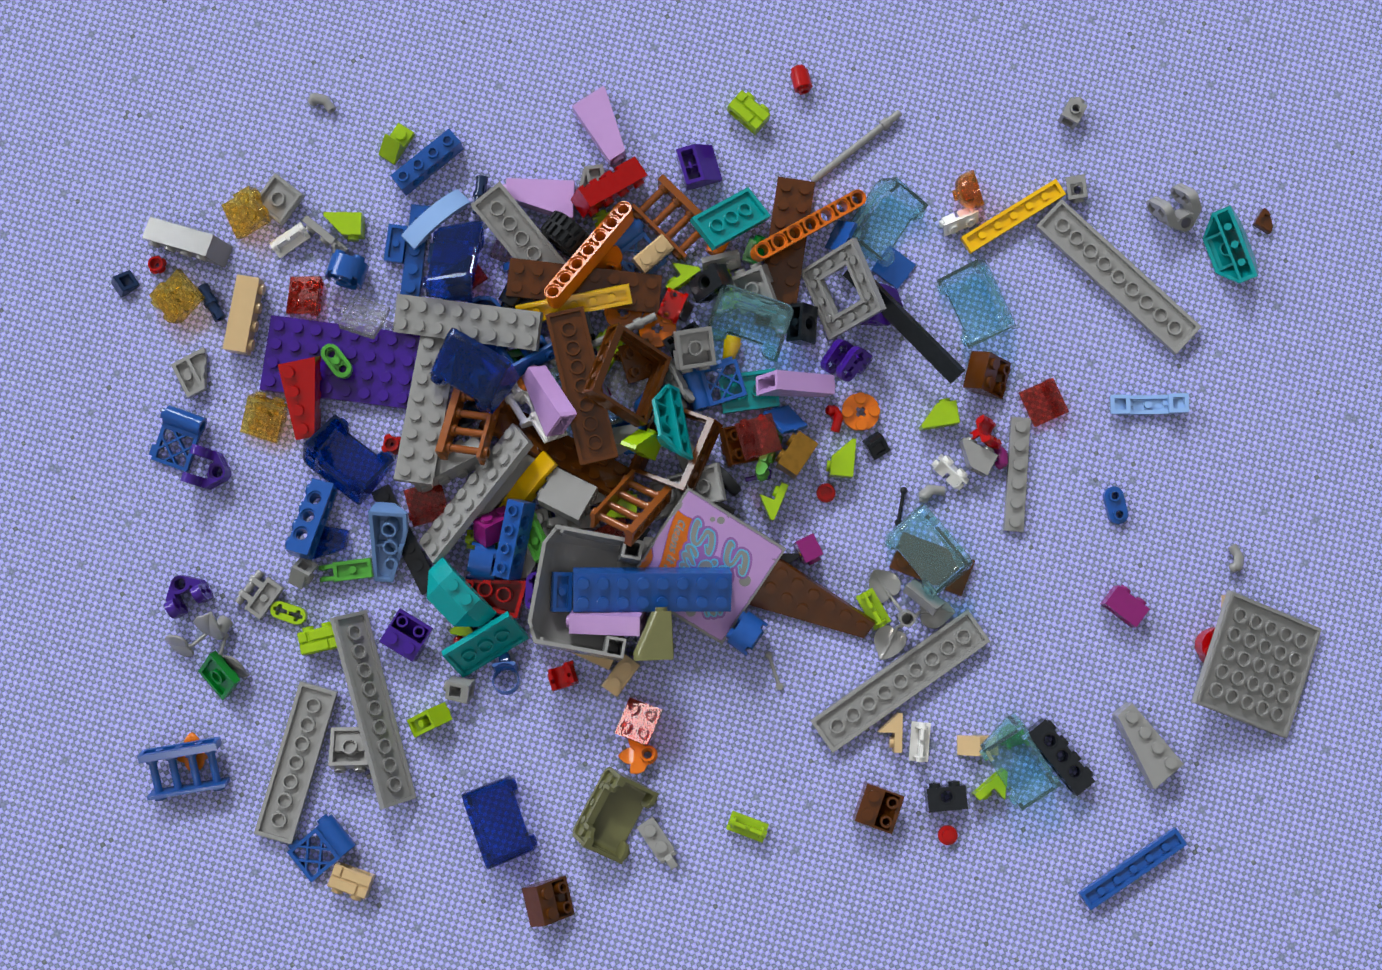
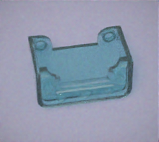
M897 177L882 178L873 186L866 197V202L859 207L850 222L858 224L852 238H857L865 256L883 267H888L895 260V252L892 248L910 221L919 220L925 215L928 204Z
M976 259L937 280L939 293L949 298L964 330L961 341L968 349L1017 328L992 271L985 260Z
M728 284L720 288L708 326H712L714 341L724 340L728 333L761 344L762 356L777 362L793 316V308L787 303Z
M925 504L917 507L884 537L886 547L890 551H899L922 579L923 586L921 587L928 596L931 594L933 598L965 574L973 564L970 556Z
M1013 712L980 745L981 750L979 753L985 761L989 760L1009 791L1010 795L1008 798L1013 806L1018 805L1023 811L1062 784L1058 777L1053 774L1050 766L1032 741L1024 723Z

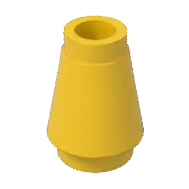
M732 335L726 336L723 343V359L731 356L735 359L742 345L740 343L741 338Z

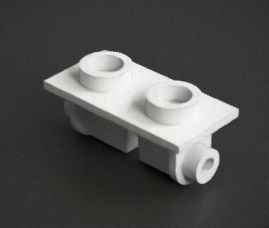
M968 206L957 211L958 218L953 213L942 217L938 222L939 226L943 227V236L955 234L959 230L974 226L979 222V211L975 210L974 207Z
M300 222L269 244L278 257L282 258L310 239L311 236Z
M940 454L938 457L940 461L936 459L931 464L933 466L932 469L941 477L946 473L949 474L946 481L954 489L960 490L964 486L962 482L967 484L969 481L967 478L968 474L962 468L958 469L953 465L954 461L947 455Z
M911 721L909 760L928 762L931 723Z

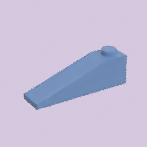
M375 502L368 511L374 581L394 582L409 530L407 512L395 503Z

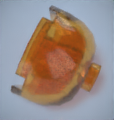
M974 170L961 174L955 181V190H952L954 200H959L963 207L969 209L985 205Z

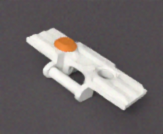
M523 375L508 383L513 394L508 395L505 398V402L511 406L520 421L519 425L521 428L534 426L544 444L568 435L567 431H565L561 435L546 437L523 382ZM517 402L529 405L532 412L528 418H526Z

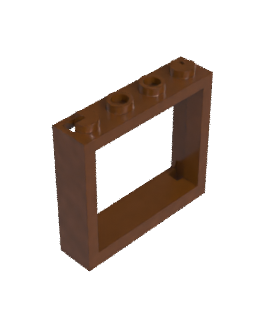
M617 323L608 326L582 394L634 427L647 425L653 410L652 399L663 387V380L669 370L668 367L672 358L622 324ZM619 341H622L654 363L636 413L600 391Z
M683 408L685 418L705 426L692 453L693 459L689 460L680 482L676 483L644 471L649 459L637 454L631 459V464L628 468L630 471L632 469L635 470V474L667 485L683 493L687 487L695 490L723 426L714 418ZM653 411L647 428L657 432Z

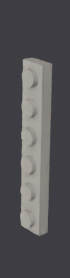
M1010 417L1003 531L1024 532L1031 418Z

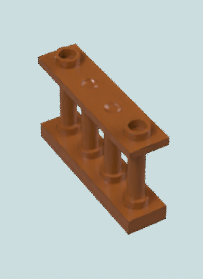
M662 174L657 179L658 190L639 208L634 203L631 205L634 218L642 220L657 236L663 234L674 248L671 252L673 256L678 260L682 259L686 262L687 254L685 251L701 235L696 230L680 247L671 239L692 217L702 211ZM663 194H668L672 198V202L652 221L644 213ZM681 207L686 211L685 215L666 234L658 227L676 208Z
M455 382L435 449L441 460H448L449 454L455 452L476 455L480 465H485L486 459L490 456L489 447L499 412L505 403V397L500 388H495L493 396L468 393L463 383ZM468 400L490 403L491 405L489 412L484 413L463 410L464 402ZM459 419L485 420L484 430L458 427ZM463 435L481 438L479 447L453 444L454 436Z
M633 469L622 477L620 483L590 513V527L594 528L602 521L624 532V544L630 547L670 503L672 488L667 485L661 491L658 490L656 492L634 481L635 470ZM632 488L653 498V500L645 502L626 492ZM623 499L643 509V511L637 514L616 503ZM613 510L633 520V522L626 525L606 514Z

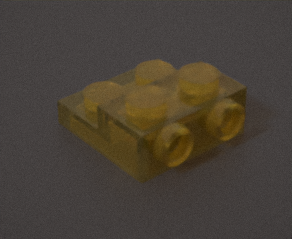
M247 186L233 194V199L221 205L237 239H242L271 222L268 216L269 211L263 205L261 194L256 188Z
M176 269L166 282H160L149 295L152 299L151 304L155 308L161 309L164 313L163 318L173 324L182 323L205 298L181 269Z
M260 391L249 395L240 432L274 443L279 442L282 426L286 422L288 406L285 403V399L280 397L271 399L267 397L266 393Z

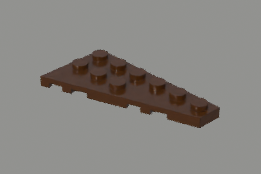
M781 558L749 604L750 606L861 638H865L875 625V620Z

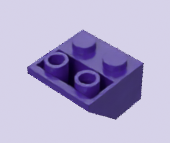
M692 144L676 149V158L686 191L722 181L712 145Z
M399 608L379 642L408 660L416 662L425 648L433 628Z

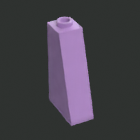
M603 85L572 105L574 114L608 164L612 166L624 161L626 152L606 88Z
M506 178V184H503V186L520 206L549 216L555 210L560 211L574 220L575 207L571 198L576 190L575 181Z
M532 365L527 368L522 379L545 436L561 435L576 417V410L546 365Z
M775 370L756 376V396L826 397L835 394L834 375Z
M572 610L566 617V627H569V634L640 636L646 625V612H573Z

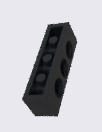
M1041 718L1027 729L1024 734L1070 792L1078 796L1095 782L1092 778L1094 774L1087 766L1084 767L1080 763V756L1074 750L1071 751L1068 748V741L1062 735L1059 736L1056 733L1055 729L1057 728L1052 721ZM1047 735L1052 737L1050 745H1046L1044 742ZM1062 750L1065 756L1063 760L1059 761L1057 753ZM1072 766L1077 768V773L1074 776L1069 774Z

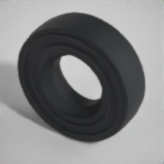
M720 466L724 488L732 496H736L741 491L739 484Z

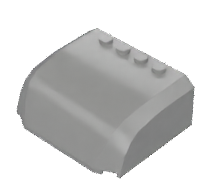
M555 525L542 542L527 622L533 642L551 649L621 661L624 658L627 639H624V636L569 634V627H566V617L570 612L550 611L552 572H573V567H636L641 561L644 541L637 540L630 547L624 544L625 537ZM572 584V610H573V584Z

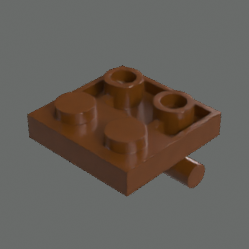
M755 422L721 429L719 435L722 444H720L728 468L758 461L762 449Z

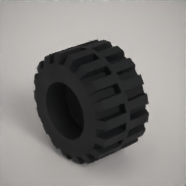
M556 210L540 228L546 239L570 258L589 237L588 233L566 214Z

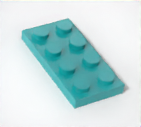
M747 187L691 218L690 222L713 251L769 220L771 215L750 188Z
M507 611L441 652L449 664L464 678L526 641L529 637Z

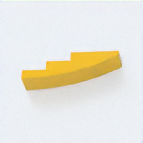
M542 451L528 466L506 495L500 507L503 505L506 507L507 499H521L532 502L537 497L536 492L547 482L546 477L558 466L547 452Z

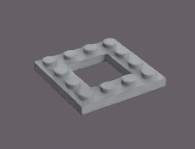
M857 238L848 240L802 269L801 275L814 306L818 307V315L829 340L840 336L887 309ZM847 266L861 300L838 312L825 279Z

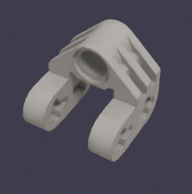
M1182 183L1170 189L1174 200L1183 205L1182 209L1179 208L1174 211L1169 202L1158 196L1146 201L1149 212L1157 217L1160 222L1184 232L1192 229L1202 210L1197 192Z

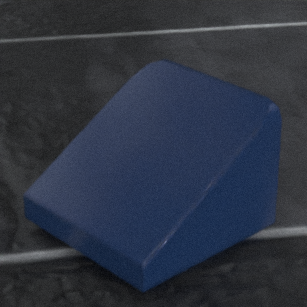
M130 270L112 277L111 284L121 298L140 287V284Z

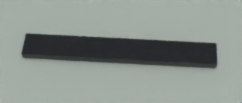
M847 269L843 276L855 287ZM875 280L887 308L880 313L952 384L965 369Z

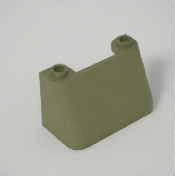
M656 607L655 612H651L633 652V661L672 660L674 658L672 613L667 611V607Z
M607 767L574 826L573 837L584 848L622 864L630 853L626 840L642 809H649L656 804L659 793L612 767Z

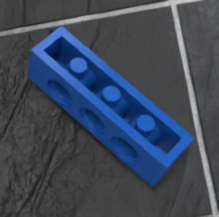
M447 129L390 176L407 196L463 151L462 143L450 129Z
M312 478L310 484L306 486V496L299 505L298 517L294 519L291 535L285 542V550L290 555L313 560L338 493V489L333 483ZM321 498L319 503L313 504L316 499ZM314 516L312 521L307 522L308 517ZM307 533V537L300 540L301 535Z
M507 499L492 573L493 576L507 580L521 579L536 503L521 499Z

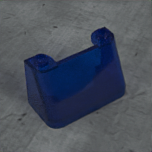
M471 221L438 227L437 231L434 230L433 242L435 243L428 275L423 278V289H426V297L472 303L474 297L472 288L475 284L479 252L484 247L485 242L484 222Z
M451 328L447 333L429 373L431 376L430 380L436 385L440 386V384L445 385L448 383L473 398L476 402L475 406L480 411H488L491 414L494 413L520 378L513 364L506 357L455 328Z
M335 414L304 443L303 460L309 468L327 482L333 483L350 500L361 505L389 472L395 460L388 452L375 454L349 433L348 422Z
M510 775L467 790L462 794L468 818L488 870L536 850L535 846L538 845L535 835H531L527 831L515 796V790L518 789L515 778L511 779Z

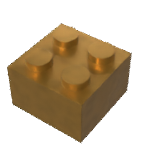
M801 431L797 435L793 433L786 443V446H788L786 451L782 449L776 457L775 461L778 463L775 467L795 479L819 443Z

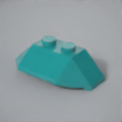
M1229 205L1213 212L1202 239L1215 273L1237 283H1242L1259 276L1255 255L1244 227L1232 206Z
M667 384L652 399L654 423L658 432L657 439L661 446L681 457L692 460L693 454L680 389Z
M444 557L428 571L427 599L454 627H482L497 614Z

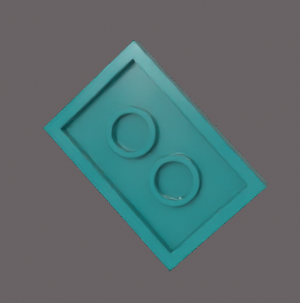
M775 368L742 372L748 396L723 403V414L780 407L779 396H756V376L775 371ZM727 374V376L732 378L734 374ZM722 376L719 380V387L726 390L731 380ZM733 382L729 392L734 395L741 393V386ZM720 390V395L722 398L724 391Z

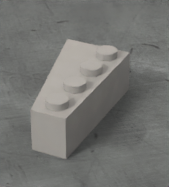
M471 437V439L465 442L461 439L455 442V445L478 448L480 438ZM452 452L449 454L448 460H441L438 457L433 487L439 484H448L454 478H463L470 472L475 471L480 465L476 455ZM414 484L419 492H427L433 489L432 486Z

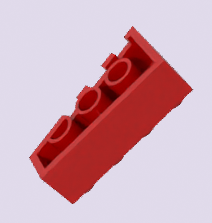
M635 156L614 168L615 172L612 173L611 170L605 172L599 177V181L594 178L585 187L581 185L576 189L571 201L583 219L587 216H590V218L600 212L599 209L605 206L607 208L615 202L614 199L625 197L630 193V189L633 187L638 189L645 183L644 180L647 177V173Z
M321 355L278 364L296 440L315 437L321 434Z
M465 579L497 613L504 614L508 611L513 618H520L525 601L526 581Z

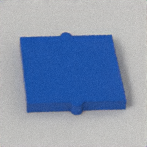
M838 220L824 248L833 251L852 239L858 224Z
M889 245L883 255L878 257L879 260L871 271L898 290L904 280L909 278L908 275L916 264Z
M789 405L774 407V409L766 410L763 413L782 435L791 432L796 433L798 430L808 427Z

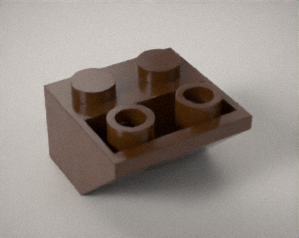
M971 351L963 388L973 393L1003 399L1011 363L992 352Z
M865 781L852 819L892 834L905 796Z
M566 875L536 882L522 888L530 927L547 926L575 914Z

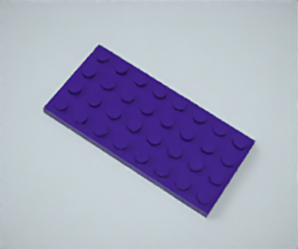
M271 315L259 390L284 393L278 364L320 356L323 346L334 344L340 348L353 366V372L346 379L338 378L321 357L320 391L322 399L407 409L420 335ZM330 352L329 357H334L335 352ZM346 366L341 367L340 371L342 373L346 371Z

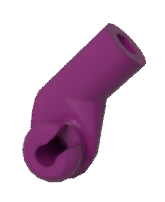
M1002 446L999 450L993 449L998 455V460L994 463L995 467L999 470L1007 467L1008 452Z

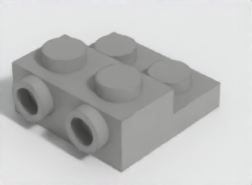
M755 263L750 265V270L745 271V269L735 271V276L731 277L742 314L777 301L771 284L774 281L767 264Z
M712 326L673 331L675 344L673 354L676 370H681V373L693 372L692 368L699 367V370L711 369L710 365H716Z
M331 727L328 766L335 773H346V769H354L356 773H364L366 769H369L358 727Z

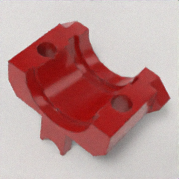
M668 287L657 315L672 321V324L676 325L689 294L686 292L684 294Z
M984 414L979 416L975 421L977 429L970 432V434H973L971 439L974 440L980 436L981 442L985 443V445L999 450L1002 444L1001 440L991 435L993 428L996 427L995 422Z
M573 660L547 671L552 691L579 684Z

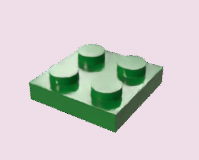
M216 650L209 654L198 670L222 700L229 697L240 682L236 671L229 667L223 656L219 655Z

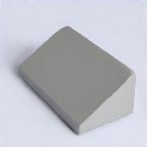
M917 579L909 582L904 588L903 592L933 616L945 604L942 599Z

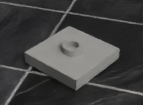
M274 173L253 204L277 223L284 226L305 195L281 176Z

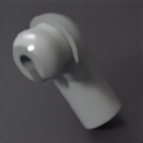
M319 93L310 94L308 103L311 106L321 104L329 114L336 110V107L327 95Z
M925 486L918 494L919 501L927 503L933 495L944 496L945 486Z

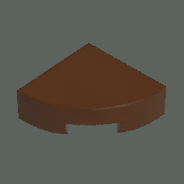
M1263 208L1252 224L1267 235L1271 233L1273 228L1269 211Z

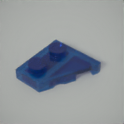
M325 526L313 559L346 550L350 531Z

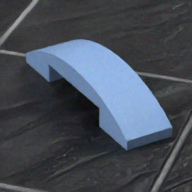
M456 189L423 212L405 230L401 237L415 250L429 238V235L452 215L460 213L471 202Z
M1189 393L1132 396L1130 394L1110 395V414L1189 413Z

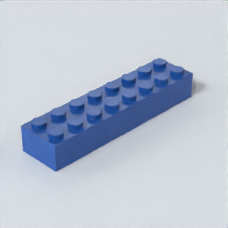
M573 567V612H655L656 607H667V611L731 612L732 572L730 567Z

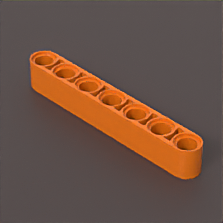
M854 190L762 240L751 249V258L756 262H762L857 210L866 202V194L862 190ZM852 196L858 199V204L853 201ZM837 205L842 207L843 212L838 211ZM821 213L827 216V221L822 219ZM805 222L811 224V230L806 227ZM790 230L795 232L796 238L790 236ZM774 239L780 242V247L775 246ZM758 248L764 250V256L758 253Z
M621 201L613 207L545 287L544 294L551 308H560L564 305L633 223L634 214L629 202Z

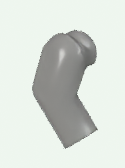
M1235 543L1228 547L1234 558L1233 563L1229 565L1232 573L1240 572L1244 566V555Z

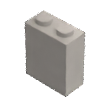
M556 467L554 472L552 471L548 475L546 486L539 490L537 494L538 503L541 507L580 526L599 494L598 488Z

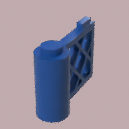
M634 218L633 223L614 245L620 248L622 254L627 251L634 252V256H636V253L641 251L637 250V242L644 238L649 245L652 241L644 232L643 228L645 226L639 218ZM668 255L646 274H653L668 262L666 260ZM621 261L626 271L634 272V263Z
M731 356L721 359L722 363L711 366V369L696 370V368H692L693 372L683 375L688 389L692 391L695 400L690 403L693 412H701L713 406L748 396L737 359H733ZM734 364L736 372L732 378L723 374L727 366ZM714 371L719 374L714 384L707 380L706 373ZM722 376L731 380L726 390L717 386ZM733 382L741 386V393L734 395L729 392ZM715 388L724 391L721 399L714 401L712 393Z
M169 405L167 408H163L160 418L163 424L157 442L152 444L149 455L152 456L151 460L189 472L194 454H191L190 451L188 454L187 451L191 450L192 445L185 448L181 439L186 436L194 438L192 444L198 445L200 436L206 428L207 418ZM167 429L172 430L176 437L169 442L165 438ZM178 441L182 451L173 454L169 445ZM166 447L170 455L166 459L158 457L160 449ZM184 453L187 459L185 466L179 465L175 457Z
M325 814L317 821L319 825L302 840L297 838L293 841V844L288 845L290 850L287 853L310 882H313L356 846L355 842L332 814L330 816ZM315 833L321 839L320 846L311 845V837ZM297 848H306V857L299 858L294 851ZM310 849L320 850L319 860L309 859ZM323 850L330 851L335 858L331 861H323ZM309 863L318 864V872L314 876L308 869Z

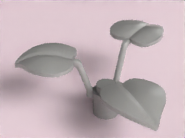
M879 569L873 570L870 575L869 589L873 588L881 603L886 602L890 598L900 611L898 613L900 624L895 629L890 625H885L875 632L874 644L881 660L897 655L905 647L907 641L906 634L898 631V629L904 626H912L918 615L921 614L920 620L924 626L934 629L941 627L955 614L954 609L945 600H943L945 604L934 616L921 606V611H917L915 614L908 609H902L893 598L894 595L899 593L901 588L899 578L890 571Z
M212 612L197 616L194 619V624L204 634L191 644H188L184 638L177 635H168L164 638L174 651L184 657H192L194 651L191 648L207 635L217 640L223 638L219 655L223 656L229 667L236 671L238 677L250 676L238 660L223 654L226 640L229 637L227 632L233 626V622L226 616L221 615L217 621Z

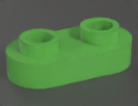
M334 344L323 346L321 357L331 371L341 379L350 377L353 372V366L340 348ZM334 351V357H329V353ZM346 366V371L342 373L340 371L341 367Z

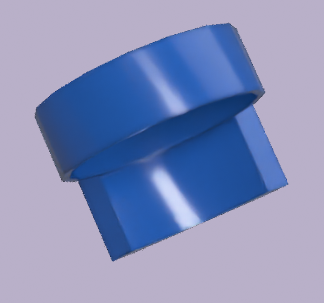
M506 652L499 656L498 663L491 665L495 672L492 683L494 689L501 695L513 694L520 686L517 663L511 661L509 653ZM504 670H511L518 676L516 686L509 691H500L494 685L495 678Z

